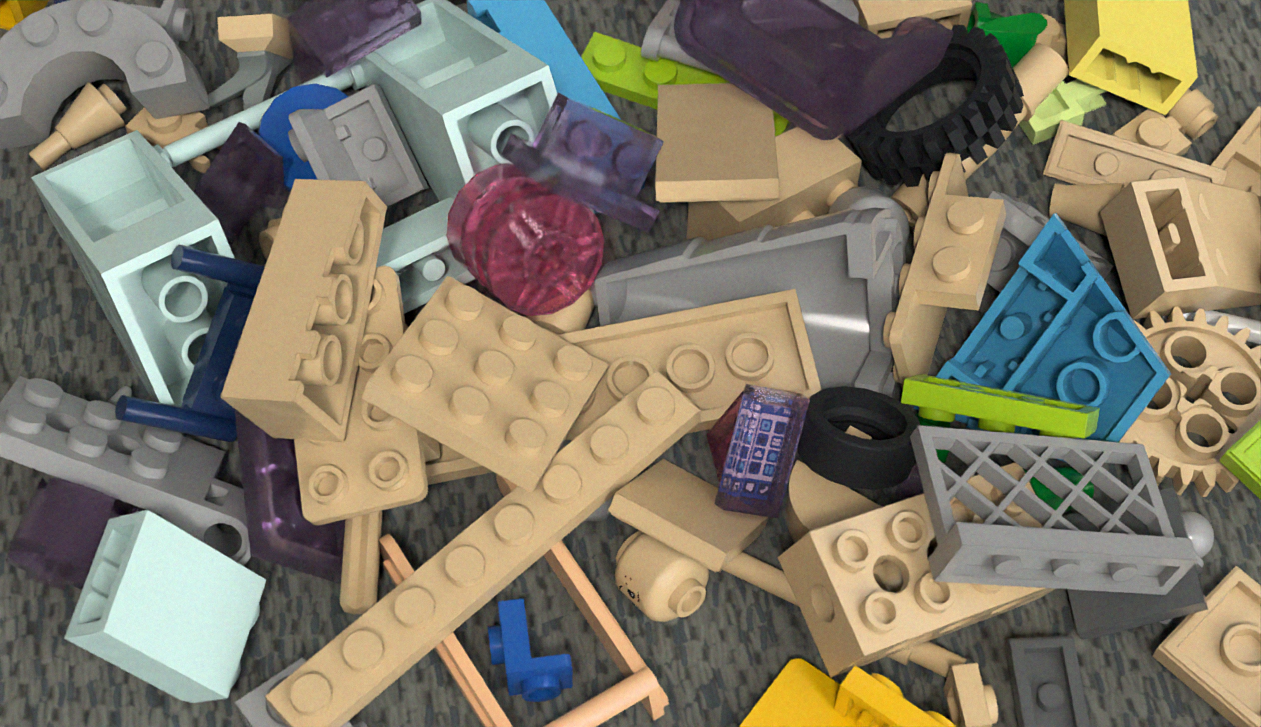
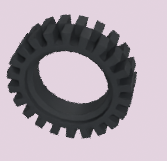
M953 25L947 36L943 26L931 28L930 38L925 41L920 32L908 36L909 47L901 50L898 43L895 42L886 48L891 56L884 61L877 55L867 62L872 73L859 71L852 79L856 88H846L843 95L846 104L841 105L839 115L843 120L840 121V124L856 155L862 160V166L866 171H869L873 178L879 181L883 177L887 184L897 186L900 180L903 179L907 187L919 186L922 174H925L927 180L930 181L932 172L941 170L946 153L960 154L961 162L971 157L978 165L988 158L983 148L984 145L987 144L998 149L1006 141L1001 130H1014L1018 123L1014 114L1022 113L1024 105L1020 98L1024 96L1023 89L1002 44H999L997 38L991 33L986 36L981 28L973 27L968 33L964 25ZM965 79L976 82L974 91L964 103L948 116L935 123L915 130L901 132L886 129L890 118L899 107L919 92L946 81Z

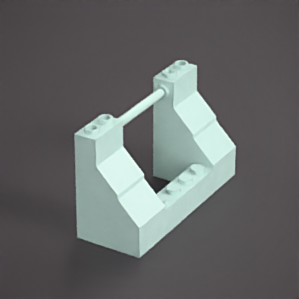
M425 0L341 38L348 59L341 61L342 66L301 84L316 83L337 88L340 91L351 86L354 90L360 88L363 90L373 84L380 85L422 174H424L439 200L438 203L383 228L376 267L389 266L398 274L404 314L427 303L447 276L466 284L596 220L549 65L447 0ZM279 95L164 146L163 149L158 144L152 147L141 133L135 130L31 177L54 227L70 248L104 314L111 323L132 365L154 402L181 407L184 393L224 287L228 284L173 269L171 257L175 247L180 244L234 258L217 217L172 167H176L259 129L262 116L273 100Z

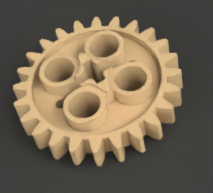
M1174 307L1166 323L1156 311H1150L1143 326L1136 321L1134 322L1171 372V375L1152 399L1159 409L1155 410L1146 407L1120 440V443L1144 444L1157 485L1162 482L1165 476L1173 478V487L1177 495L1181 496L1190 482H1195L1201 497H1207L1215 486V481L1226 493L1231 492L1239 479L1219 459L1261 420V345L1250 349L1245 344L1251 331L1247 327L1235 335L1228 333L1229 322L1228 317L1225 315L1218 320L1215 326L1207 324L1206 314L1202 308L1198 309L1191 321H1186L1180 308ZM1172 356L1186 359L1192 368L1179 365ZM1222 392H1229L1235 395L1242 405L1229 402ZM1186 397L1193 398L1195 402L1193 404L1188 402ZM1228 429H1233L1234 433H1229ZM1187 432L1203 436L1210 447H1201L1193 443L1189 439Z

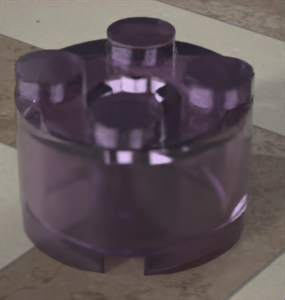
M50 477L47 482L40 478L7 549L9 553L5 561L12 566L29 572L28 578L36 583L62 592L65 591L67 584L82 590L108 520L123 516L124 511L114 505L116 498L97 490L63 479ZM134 508L132 513L140 512V510Z

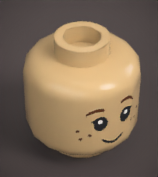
M642 531L632 534L618 550L616 556L617 566L615 569L616 585L622 594L652 621L667 622L678 617H687L693 614L703 603L706 597L705 588L709 579V568Z

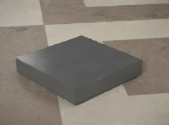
M1174 487L1159 490L1174 536L1189 538ZM1114 502L1102 507L1113 515L1120 504ZM1126 510L1119 518V521L1137 535H1150L1148 527ZM1079 512L1062 516L1080 531H1100L1097 526ZM1196 563L1166 595L1067 589L1077 633L1081 640L1097 638L1208 610Z

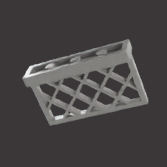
M920 425L916 427L910 436L938 547L928 558L933 579L936 582L1166 595L1198 561L1191 538L1174 536L1144 444ZM936 449L951 451L966 463L969 468L959 477L938 460ZM991 454L1007 455L1024 468L1027 473L1018 482L989 457ZM1048 458L1063 459L1084 477L1075 486L1047 464L1046 461ZM1104 463L1126 464L1134 488L1132 490L1104 469L1102 465ZM976 472L1006 495L998 507L967 483ZM1033 476L1064 500L1056 511L1025 487ZM1089 481L1120 504L1113 515L1082 491ZM954 497L957 498L985 522L983 524L955 523L950 501ZM1013 501L1040 522L1043 527H1022L1004 513V510ZM1070 505L1097 526L1100 531H1080L1061 515ZM1126 510L1148 527L1150 535H1137L1119 521V518Z

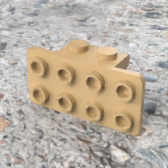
M946 153L941 170L933 171L928 187V201L930 205L926 217L920 216L914 229L915 253L911 264L905 263L900 272V301L896 312L890 311L884 324V345L892 350L894 358L893 377L895 382L901 383L902 390L905 378L918 374L928 375L947 307L979 311L1006 218L1004 200L968 196L960 154Z
M380 266L375 269L344 442L294 439L302 513L304 518L313 525H323L423 500L428 493L425 462L441 458L439 442L362 399L369 379L408 329V326L405 324L399 276L389 266Z

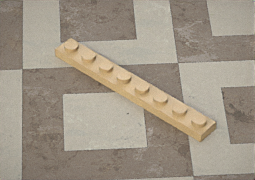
M656 370L554 456L532 493L520 486L514 488L265 696L268 705L288 727H342L609 500L615 492L629 483L700 422V409Z

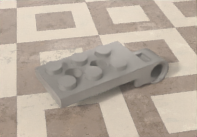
M18 377L0 402V457L162 515L164 520L242 566L248 562L263 528L265 513L262 504L252 493L215 479L226 453L225 451L184 437L180 432L117 420L115 405L98 400L87 401L65 393L60 386L49 380ZM216 524H229L240 534H227L221 531Z

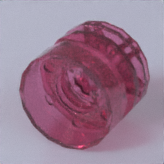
M501 163L476 173L459 190L449 210L446 237L453 258L505 306L528 316L548 315L574 304L591 287L602 265L604 237L598 218L581 200L574 197L567 190L562 189L555 181L541 171L525 164Z

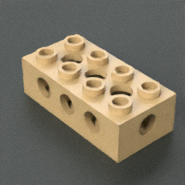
M1016 462L1001 467L1018 482L1025 475L1024 469ZM981 475L973 476L967 482L997 507L1006 497L1005 494ZM1028 482L1025 487L1035 494L1030 482ZM925 493L810 531L778 557L830 677L850 671L855 665L861 667L1010 611L1045 596L1055 590V588L934 581L928 558L938 547ZM954 497L950 501L955 523L983 524L985 522L957 498ZM1013 501L1004 510V513L1022 527H1043L1040 522Z

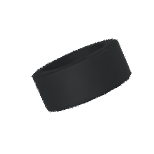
M846 386L826 388L811 395L804 409L796 446L800 459L811 471L831 482L856 489L880 490L893 488L909 477L915 459L910 436L916 427L920 425L918 417L906 405L888 395L865 388ZM849 426H852L871 436L872 439L860 438L845 432Z

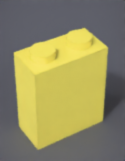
M1064 0L1070 76L1163 115H1166L1198 78L1188 0Z

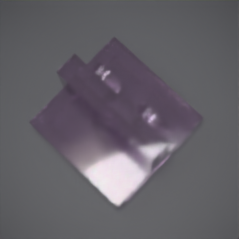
M557 93L534 143L511 133L501 153L503 157L550 192L644 231L650 232L660 211L639 197L638 193L664 141L652 133L562 93Z

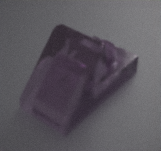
M238 122L193 191L219 220L230 247L258 206L282 209L285 206L283 157L248 125Z

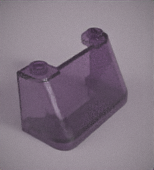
M681 0L674 21L675 38L680 48L686 54L813 137L823 141L834 140L851 134L935 69L943 59L954 34L952 30L931 18L915 16L900 22L891 37L882 39L819 0Z

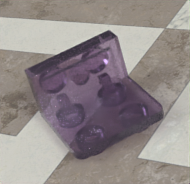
M312 0L303 4L294 14L287 17L296 76L303 83L320 73H323L326 78L421 25V11L412 0Z

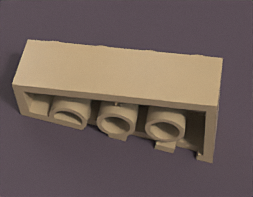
M295 179L288 201L283 209L279 228L220 396L273 438L344 442L387 209L385 203L366 181Z

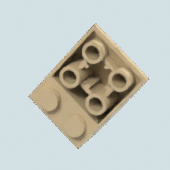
M1187 177L1133 181L1100 212L1132 319L1147 318L1150 311H1156L1160 316H1167L1174 307H1179L1182 313L1185 314L1197 312L1199 308L1204 309V311L1261 305V207L1256 193Z

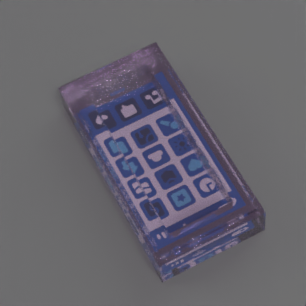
M750 384L745 385L714 504L726 511L772 518L779 517L806 411L809 406V398L800 393Z

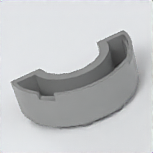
M68 0L31 13L0 39V149L42 143L50 136L51 121L61 103L77 88L86 85L87 82L91 83L96 80L119 79L127 82L131 94L155 119L210 109L208 95L202 78L193 63L160 24L146 13L122 2L114 0Z

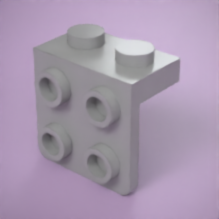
M373 84L325 109H299L289 114V121L293 128L288 131L291 145L303 162L309 161L317 180L366 181L385 203L387 209L429 189L380 85Z

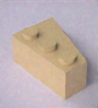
M812 119L775 137L779 174V198H776V200L689 202L686 240L704 237L709 241L768 224L775 227L825 215L838 196L849 189L858 187L862 160L818 121Z

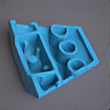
M1054 213L1018 262L1020 266L954 358L945 363L936 377L1099 407L1096 432L1086 437L1085 440L1120 442L1170 377L1171 372L1058 214ZM914 406V409L919 410V406ZM960 414L955 415V420L967 424L966 427L973 430L987 431L977 427L979 418ZM1016 426L1014 434L1039 436L1040 430Z

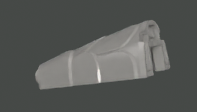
M875 207L864 210L847 209L775 227L768 224L709 241L704 237H696L608 261L601 271L595 273L590 291L592 292L594 305L598 307L600 326L796 289L821 389L842 386L865 388L894 398L897 382L894 381L893 372H891L894 358L891 348H886L884 345L883 332L888 313L890 311L896 312L900 301L899 277L901 269L906 263L901 226L898 219H890V209Z

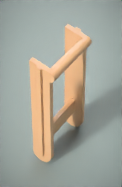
M496 475L497 484L504 497L518 486L502 476ZM386 534L378 539L380 553L385 560L383 562L384 569L397 587L415 571L390 534ZM560 540L543 556L626 679L544 727H597L639 701L642 702L653 720L665 715L663 707L669 704L668 696L568 548ZM452 632L434 649L483 727H513Z

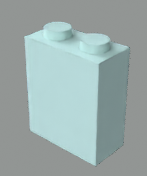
M149 510L111 518L106 525L64 639L182 701L197 703L226 699L239 677L241 669L240 659L250 629L254 626L259 616V601L266 579Z

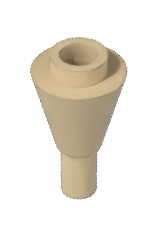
M87 82L55 127L56 131L28 154L44 171L71 148H79L125 126L126 124L120 115L127 109L106 84L96 89Z

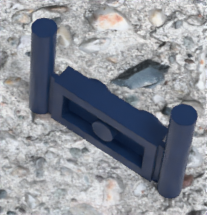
M179 244L175 247L171 257L173 269L228 284L224 287L184 393L181 407L122 395L117 401L115 416L117 420L233 442L239 431L238 420L246 421L247 417L220 396L265 266Z

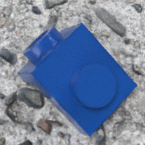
M524 598L498 601L500 625L487 627L492 665L505 664L508 695L522 694V698L526 701L543 702L558 697L561 694V689L573 688L572 663L569 654L531 658Z

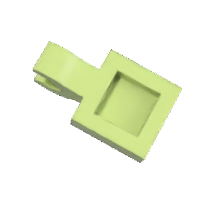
M1079 79L1067 84L1062 81L1035 109L1034 116L1028 121H1021L1019 125L1032 145L1055 137L1061 120L1082 126L1085 113L1106 106L1101 93L1107 91Z

